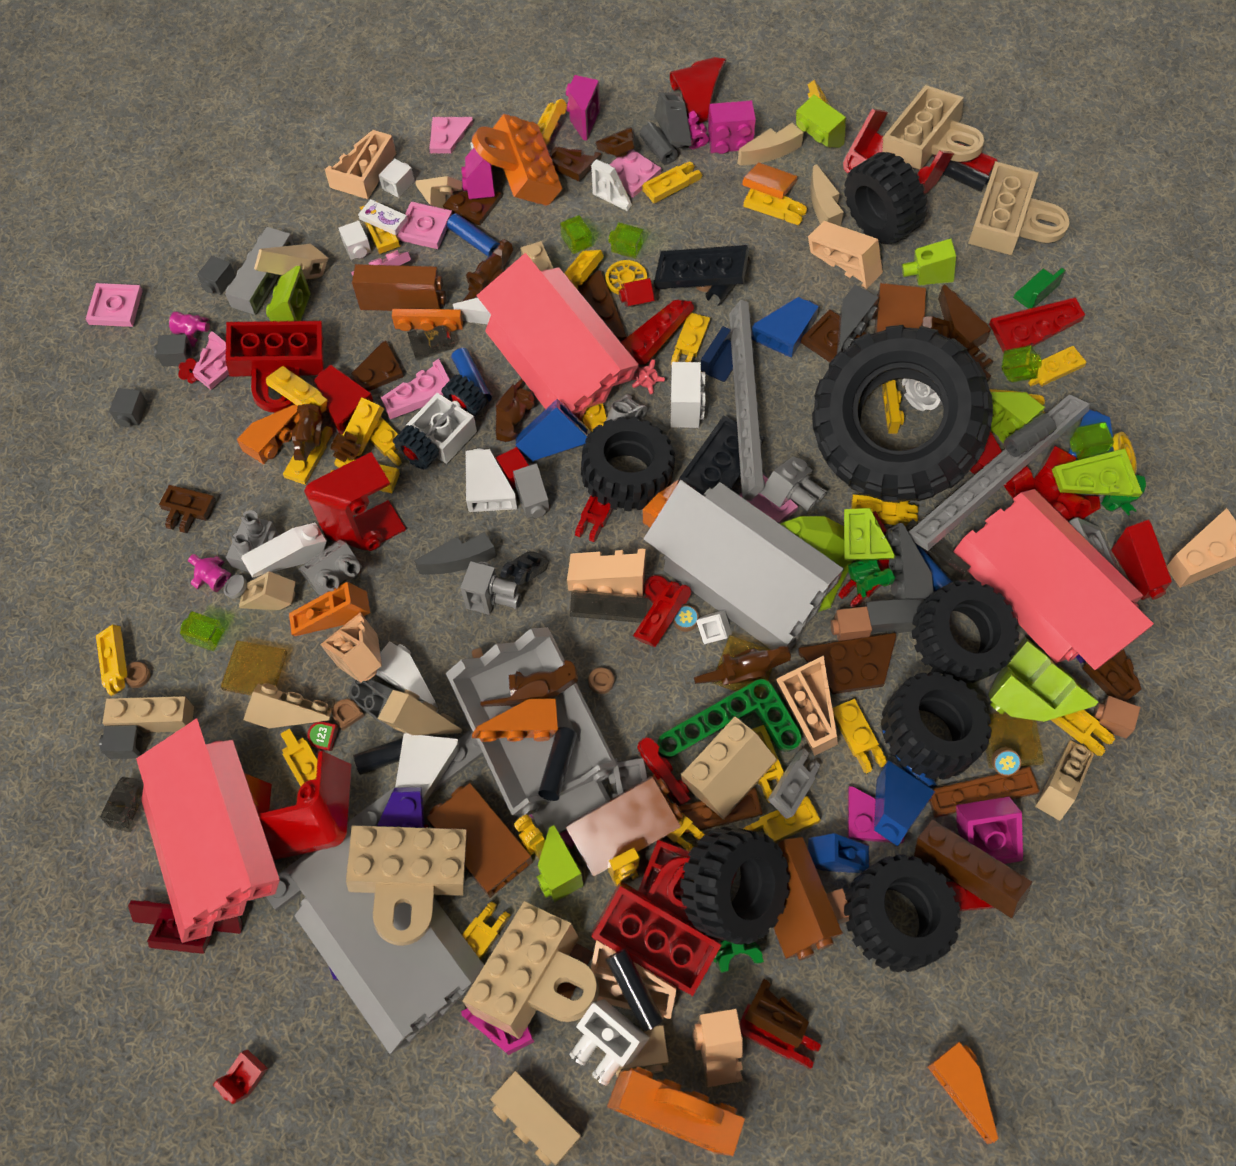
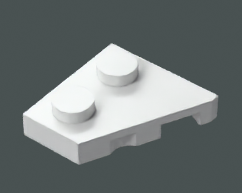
M596 159L591 165L593 195L628 211L632 203L615 168Z

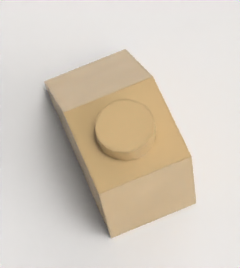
M269 571L247 583L246 590L241 595L239 608L281 610L291 605L294 601L295 581Z

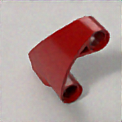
M713 57L697 61L691 67L671 71L669 74L672 89L674 91L680 90L682 93L688 118L691 111H695L699 117L696 124L708 121L709 104H711L719 73L726 63L725 58Z
M1027 466L1003 485L1012 498H1015L1021 492L1035 489L1067 521L1077 517L1084 519L1101 509L1099 496L1061 493L1058 489L1055 491L1033 479L1032 472Z

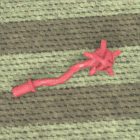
M654 359L651 360L649 366L637 367V373H634L631 379L637 380L632 384L633 388L641 385L648 388L649 394H653V386L656 382L665 381L664 377L658 376L654 368L656 362Z

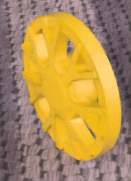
M621 260L608 268L605 276L606 285L613 293L619 295V289H622L621 284L647 279V272L641 264L635 261ZM622 266L623 269L618 271L617 267ZM630 266L636 267L634 272L629 269ZM610 274L616 275L617 279L609 278ZM643 274L644 278L635 279L636 275ZM619 283V287L615 288L613 286L614 284Z
M1124 432L1115 433L1112 445L1114 451L1125 448L1136 474L1135 452L1128 436Z

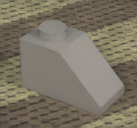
M537 463L513 471L517 496L526 518H538L547 511H550L547 494Z

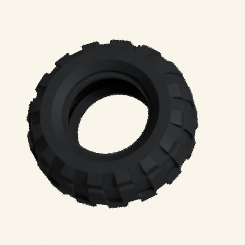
M904 325L887 326L883 331L874 334L868 332L853 340L854 343L844 352L839 351L828 364L829 368L823 379L819 380L814 394L813 430L818 448L827 465L851 489L864 496L880 499L882 502H918L932 498L948 488L951 489L964 479L969 470L977 464L985 450L991 432L993 416L992 394L989 390L987 377L979 362H976L968 353L967 348L954 338L949 339L939 334L938 330L920 326L919 329L906 328ZM895 379H913L928 385L939 396L944 407L943 418L936 433L924 444L910 450L894 451L882 448L872 442L861 428V414L868 397L879 386Z

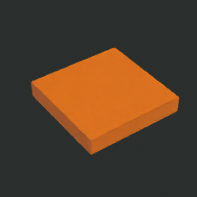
M758 162L744 177L742 185L782 199L795 185L798 176Z

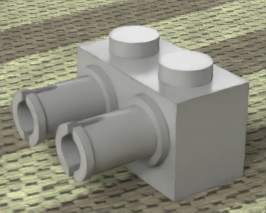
M793 456L772 472L760 494L779 508L792 499L808 512L815 503L818 504L827 491L810 480V474L813 470L807 466V463Z
M253 510L243 513L244 517H241L242 522L239 529L233 535L234 538H232V544L226 556L232 568L248 571L241 559L242 555L279 536L273 522L258 518V514Z
M339 540L301 566L299 570L313 590L322 596L327 592L334 591V588L337 589L344 580L349 581L359 573L362 566L347 543Z
M470 561L460 587L466 609L490 615L493 605L500 604L517 609L521 600V594L517 593L518 584L498 578L495 567L486 562L476 563Z

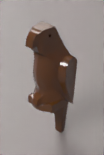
M502 239L499 242L498 248L488 258L479 263L475 272L469 271L466 274L467 282L469 283L468 290L470 292L463 301L477 298L476 295L504 272V266L513 252L512 243Z
M522 378L515 385L512 384L496 403V438L499 441L510 442L517 438V433L514 432L515 426L522 420L525 411L531 410L535 406L532 393L522 389L526 384Z
M303 404L297 407L299 421L292 432L294 460L306 461L310 452L315 447L321 445L323 416L320 407L312 404Z
M780 646L773 650L758 651L757 649H749L735 656L724 654L722 657L723 663L718 666L719 670L694 677V682L699 684L722 681L723 685L763 679L771 668L790 661L791 653L788 646Z
M564 660L565 664L552 672L539 671L524 676L521 672L516 671V674L509 675L511 696L481 701V706L515 707L528 699H554L578 682L577 669L571 661Z

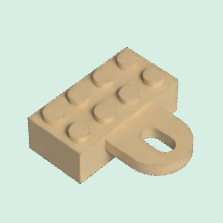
M925 85L883 136V152L894 153L896 156L902 157L905 163H909L913 168L920 170L933 154L937 155L939 150L955 153L951 159L952 161L963 162L978 157L983 150L984 137L978 129L959 123L962 118L964 97ZM960 141L971 146H963L954 142Z
M995 161L968 244L1012 255L1018 237L1042 243H1052L1060 240L1068 229L1069 217L1061 207L1031 198L1038 172ZM1041 219L1055 223L1057 226L1053 227L1039 223L1037 220Z
M352 826L346 875L348 892L375 893L373 921L375 929L382 939L388 943L400 946L417 942L430 928L434 895L463 896L466 829ZM400 903H408L412 907L410 926L405 930H397L393 925L395 908Z
M524 901L463 999V1003L472 1015L520 1039L537 1010L563 1022H571L583 1018L592 1003L597 1001L599 986L592 970L583 962L569 956L579 939L572 924ZM563 982H569L582 988L583 995L580 999L573 1001L558 994L557 987Z

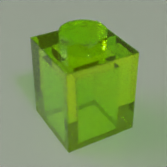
M580 215L560 223L561 237L572 254L592 247V232Z
M618 222L615 230L610 232L608 242L611 243V252L636 259L643 245V229Z
M1032 346L1004 350L1001 370L1009 382L1036 379L1038 369L1042 365L1041 357L1039 354H1036Z
M1106 422L1077 427L1070 439L1071 450L1076 453L1078 460L1108 453L1114 444Z
M191 611L188 618L182 622L179 633L187 643L214 652L225 629L219 620Z

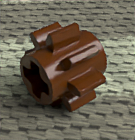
M347 431L344 435L338 433L330 447L331 450L335 451L333 456L343 462H346L347 458L354 460L361 448V445L357 443L358 437Z

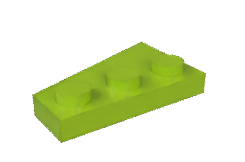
M1125 448L1058 465L1052 469L1061 493L1139 497L1143 494Z

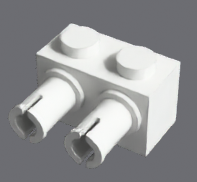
M603 999L593 1002L577 1025L583 1036L569 1054L572 1059H575L577 1056L576 1062L580 1065H585L593 1051L599 1046L607 1054L596 1070L593 1071L592 1075L595 1079L600 1076L599 1082L603 1085H608L620 1065L624 1067L634 1062L650 1037Z

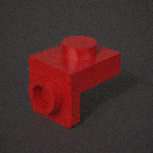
M246 1049L239 1054L226 1075L216 1079L213 1086L220 1092L222 1098L235 1104L247 1098L253 1092L268 1068Z

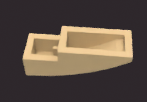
M793 123L777 133L770 128L739 149L738 164L740 166L752 165L785 156L802 147L804 132Z
M816 164L812 170L810 189L816 216L820 224L823 221H827L841 226L843 210L838 205L839 192Z

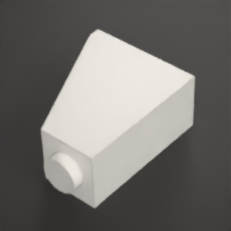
M490 449L466 451V502L469 512L517 509L515 493Z
M404 733L395 788L422 787L424 806L458 753V739Z

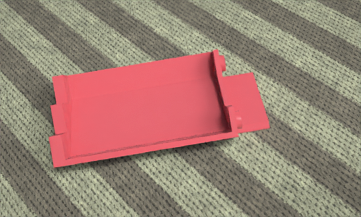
M525 253L476 295L491 314L485 332L545 409L558 399L581 421L587 408L605 403L613 386L631 381L639 365L559 267L540 271Z
M1035 489L1021 492L1013 498L1014 503L1005 511L999 509L986 519L985 526L977 533L973 530L968 533L951 554L977 581L981 582L982 586L987 584L994 588V593H1001L1005 597L1003 601L1006 605H1011L1013 618H1017L1018 624L1056 664L1066 659L1069 662L1080 655L1096 670L1154 624L1138 608L1137 602L1143 595Z
M196 718L136 758L144 784L141 801L182 943L211 936L214 922L241 916L247 901L276 893L280 879L233 740H219L205 744Z

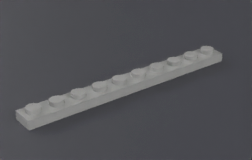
M740 300L729 313L742 498L752 501L764 489L765 481L762 472L763 460L761 459V440L759 436L760 422L758 420V402L756 400L757 385L754 376V349L752 347V330L750 328L751 314L749 313L748 302Z
M1069 394L1047 413L1056 423L1057 429L1054 433L1018 457L1011 456L1006 449L908 532L913 542L927 551L930 550L1089 412L1090 404Z
M472 729L458 739L459 751L432 793L484 755L477 739L472 738ZM394 788L348 821L347 828L353 824L356 826H377ZM316 851L304 854L278 874L280 881L276 893L266 896L276 911L302 893L288 872Z

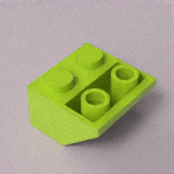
M990 392L993 404L991 431L1004 444L1007 437L1030 423L1033 418L1040 416L1045 407L1026 392Z

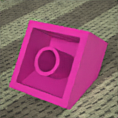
M574 75L572 82L568 83L566 88V96L569 99L567 112H569L570 121L581 138L587 141L600 112L599 80Z
M473 148L465 157V166L461 167L463 191H468L469 199L495 197L492 164L484 160Z
M1010 797L956 805L957 828L960 837L1003 864L1023 861L1022 812Z

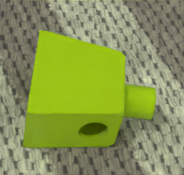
M952 239L917 248L914 252V262L902 264L903 277L916 275L918 285L954 282L956 254Z

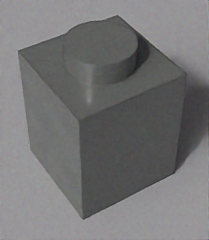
M211 256L197 274L201 287L206 292L211 294L215 292L219 295L223 294L236 277L231 263L215 256Z
M186 334L159 335L158 343L154 346V354L163 367L179 366L181 362L185 363L188 358H191L192 345Z
M118 388L109 412L116 423L121 426H139L147 401L140 390Z
M137 725L105 726L104 734L99 739L100 750L109 759H136L142 754L145 733Z

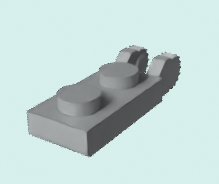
M805 748L794 756L768 798V801L786 819L792 817L816 779L815 775L821 765L815 760L809 763L806 768L803 766L809 755Z

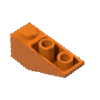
M294 404L253 422L236 439L242 451L262 464H265L269 459H273L281 445L292 438L293 429L299 421L298 406Z
M528 699L477 726L472 734V738H480L482 742H492L497 740V738H507V741L510 742L522 741L524 738H534V741L539 742L550 740L558 730L556 699Z

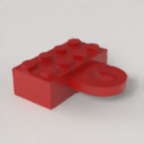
M322 321L226 322L225 361L229 377L251 376V391L254 402L258 407L267 412L276 413L294 405L293 402L283 395L277 400L271 399L269 397L270 386L266 384V377L282 366L298 377L300 375H318L323 371L324 336Z
M680 856L669 860L662 866L646 895L620 880L594 926L591 937L616 952L626 948L634 963L693 996L722 944L720 939L706 935L693 926L692 921L689 920L685 912L687 906H684L682 899L677 898L673 893L679 878L685 872L683 871L685 862L688 863L690 859L688 856Z

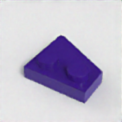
M422 787L394 788L377 827L424 828Z

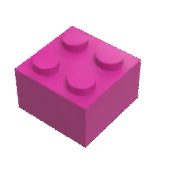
M752 101L709 104L708 138L711 153L723 154L739 151L741 147L754 139L756 119Z

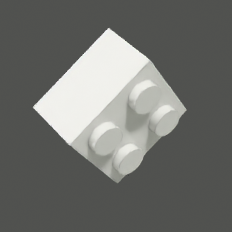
M672 362L671 427L699 428V419H704L705 372H701V362Z

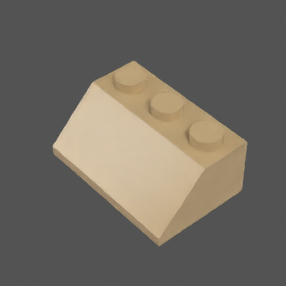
M734 717L681 774V778L691 793L724 820L775 764L777 759L753 730L737 717Z

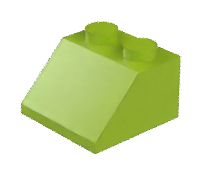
M816 95L810 97L796 110V125L801 131H806L815 141L824 144L826 147L840 148L844 145L846 117Z
M295 266L282 275L277 286H274L273 298L266 308V315L270 321H301L311 294L301 266Z
M555 825L549 827L538 862L540 875L536 876L544 896L546 898L551 896L555 903L583 887L581 872Z

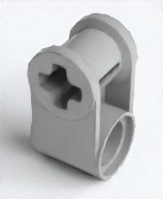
M626 394L611 404L606 421L610 419L616 421L618 417H625V419L635 417L638 418V421H641L646 415L648 408L644 404L639 405L632 400V396Z

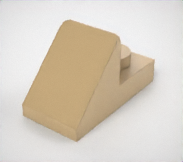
M445 176L417 180L416 186L430 205L443 209L446 195H452L453 191L462 190V181Z

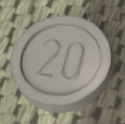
M239 574L230 577L224 585V594L231 599L238 598L246 590L247 580Z

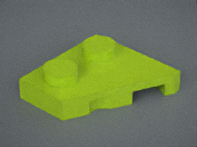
M870 508L844 509V549L846 561L895 559V554Z

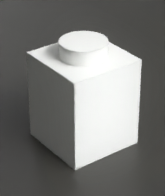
M395 158L379 174L382 189L398 198L414 182L412 168L407 163H402Z
M359 221L338 228L342 242L351 260L363 258L366 254L371 253L368 239Z

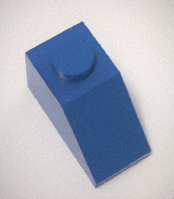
M835 833L808 838V851L817 869L861 873L869 868V846Z

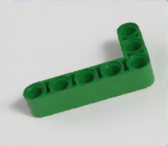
M759 679L663 733L659 737L657 745L659 746L658 753L662 757H675L724 729L734 717L740 720L756 711L774 744L783 752H789L798 747L801 742V734L771 683ZM763 687L767 692V697L765 699L756 698L754 688ZM735 699L742 701L745 706L744 711L740 713L733 711L731 701ZM768 710H777L781 715L780 721H770L767 716ZM713 712L718 713L722 718V723L717 726L711 725L708 722V715ZM687 726L697 727L699 736L695 739L688 738L684 732ZM782 733H791L794 737V744L791 746L785 745L781 740ZM668 738L675 741L676 749L673 752H666L662 749L661 743L664 739Z

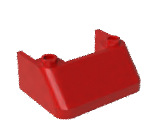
M872 109L844 159L843 168L847 174L855 166L871 156L883 152V136L878 133V130L888 114L887 111ZM939 150L932 164L919 170L917 174L920 177V183L925 188L924 195L937 184L955 153Z
M372 452L310 482L304 489L313 513L327 539L336 542L342 540L349 546L372 551L377 549L382 542L406 531L389 500L365 511L369 505L368 496L391 485Z
M324 751L318 752L316 779L309 780L300 787L297 795V805L269 811L272 784L244 773L273 860L336 847L344 841L347 834L352 764Z

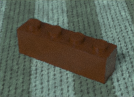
M932 820L917 838L915 857L921 858L925 863L929 862L936 867L935 870L1011 919H1013L1027 900L1032 881L935 820Z

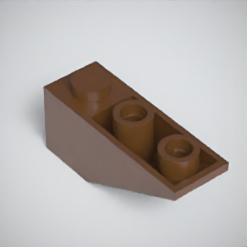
M944 284L938 300L944 320L950 322L949 338L957 340L967 348V351H970L975 346L979 347L986 343L991 331L987 323L981 320L971 307L966 305L954 291Z

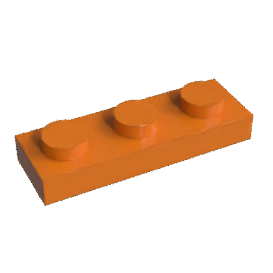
M392 309L394 327L402 331H409L410 329H422L424 331L444 329L452 332L463 329L460 309Z

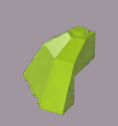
M800 516L780 523L783 527L843 568L838 583L824 597L818 612L831 608L835 596L848 574V565L853 562V560H845L844 526L826 516Z
M1026 637L1017 646L1015 655L1011 656V662L1001 669L988 693L992 701L990 705L1003 715L1006 712L1011 717L1043 722L1094 707L1098 703V700L1091 692L1076 682V679L1061 666L1058 668L1043 650Z

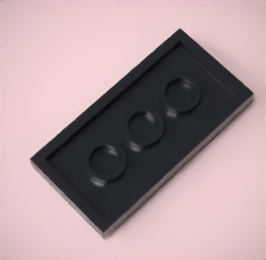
M748 245L661 251L654 279L655 288L669 289L744 284L749 255Z
M724 415L678 480V483L682 480L701 495H704L709 488L713 489L719 482L732 490L741 477L737 422ZM759 434L762 445L765 437Z

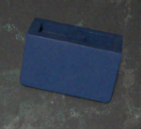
M722 326L701 358V372H705V374L722 382H725L733 371L730 341L731 329Z

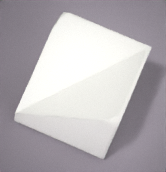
M725 610L701 616L696 620L704 644L727 639L732 635Z

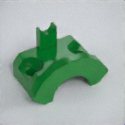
M1136 475L1141 491L1144 493L1146 488L1145 477ZM1106 495L1101 504L1106 510L1112 512L1121 507L1130 516V511H1137L1130 503L1137 501L1141 496Z
M861 560L848 565L850 578L856 582L857 594H861L862 598L866 597V591L872 590L874 586L880 584L886 587L893 584L895 580L889 568L881 572L877 560Z
M725 940L721 941L722 945L713 960L721 973L729 970L730 960L737 954L744 953L749 955L756 964L764 962L762 952L760 951L761 948L756 942L740 945Z

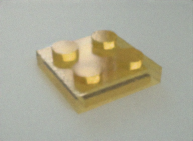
M1009 714L989 715L991 720L989 726L992 729L989 745L986 749L989 768H994L991 763L992 755L1002 747H1009L1015 750L1020 756L1021 766L1044 764L1036 720L1011 717Z

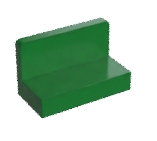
M1043 268L1020 288L1013 298L1028 309L1035 308L1060 285L1066 270L1061 268L1052 275Z

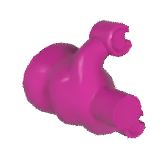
M691 111L687 119L692 142L689 147L693 150L704 146L709 138L706 135V127L703 123L696 124L699 117L695 111Z
M174 311L169 319L171 332L176 335L186 334L193 347H195V343L198 341L197 338H194V334L198 331L208 332L210 329L209 323H206L208 318L199 315L193 316Z
M192 554L188 559V562L195 566L191 585L196 589L207 583L214 592H218L231 577L230 572L220 567L224 561L218 556L201 559L196 554Z

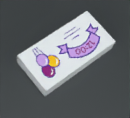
M371 199L358 214L360 220L393 235H397L408 221L407 215Z

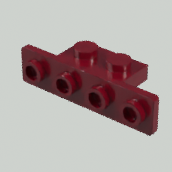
M131 900L128 904L133 922L154 925L147 940L149 948L205 954L214 931L240 934L243 929L241 917L237 916L214 922L211 936L182 943L171 904L155 903L147 900Z

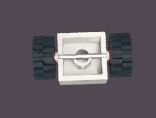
M460 374L454 375L442 388L443 396L436 393L393 439L395 448L399 449L398 452L404 455L403 458L408 459L410 464H415L416 468H421V470L426 469L436 458L447 464L477 432L474 417L487 404L486 398L483 397V392H479V387H475L472 381L469 382L465 376L462 377Z

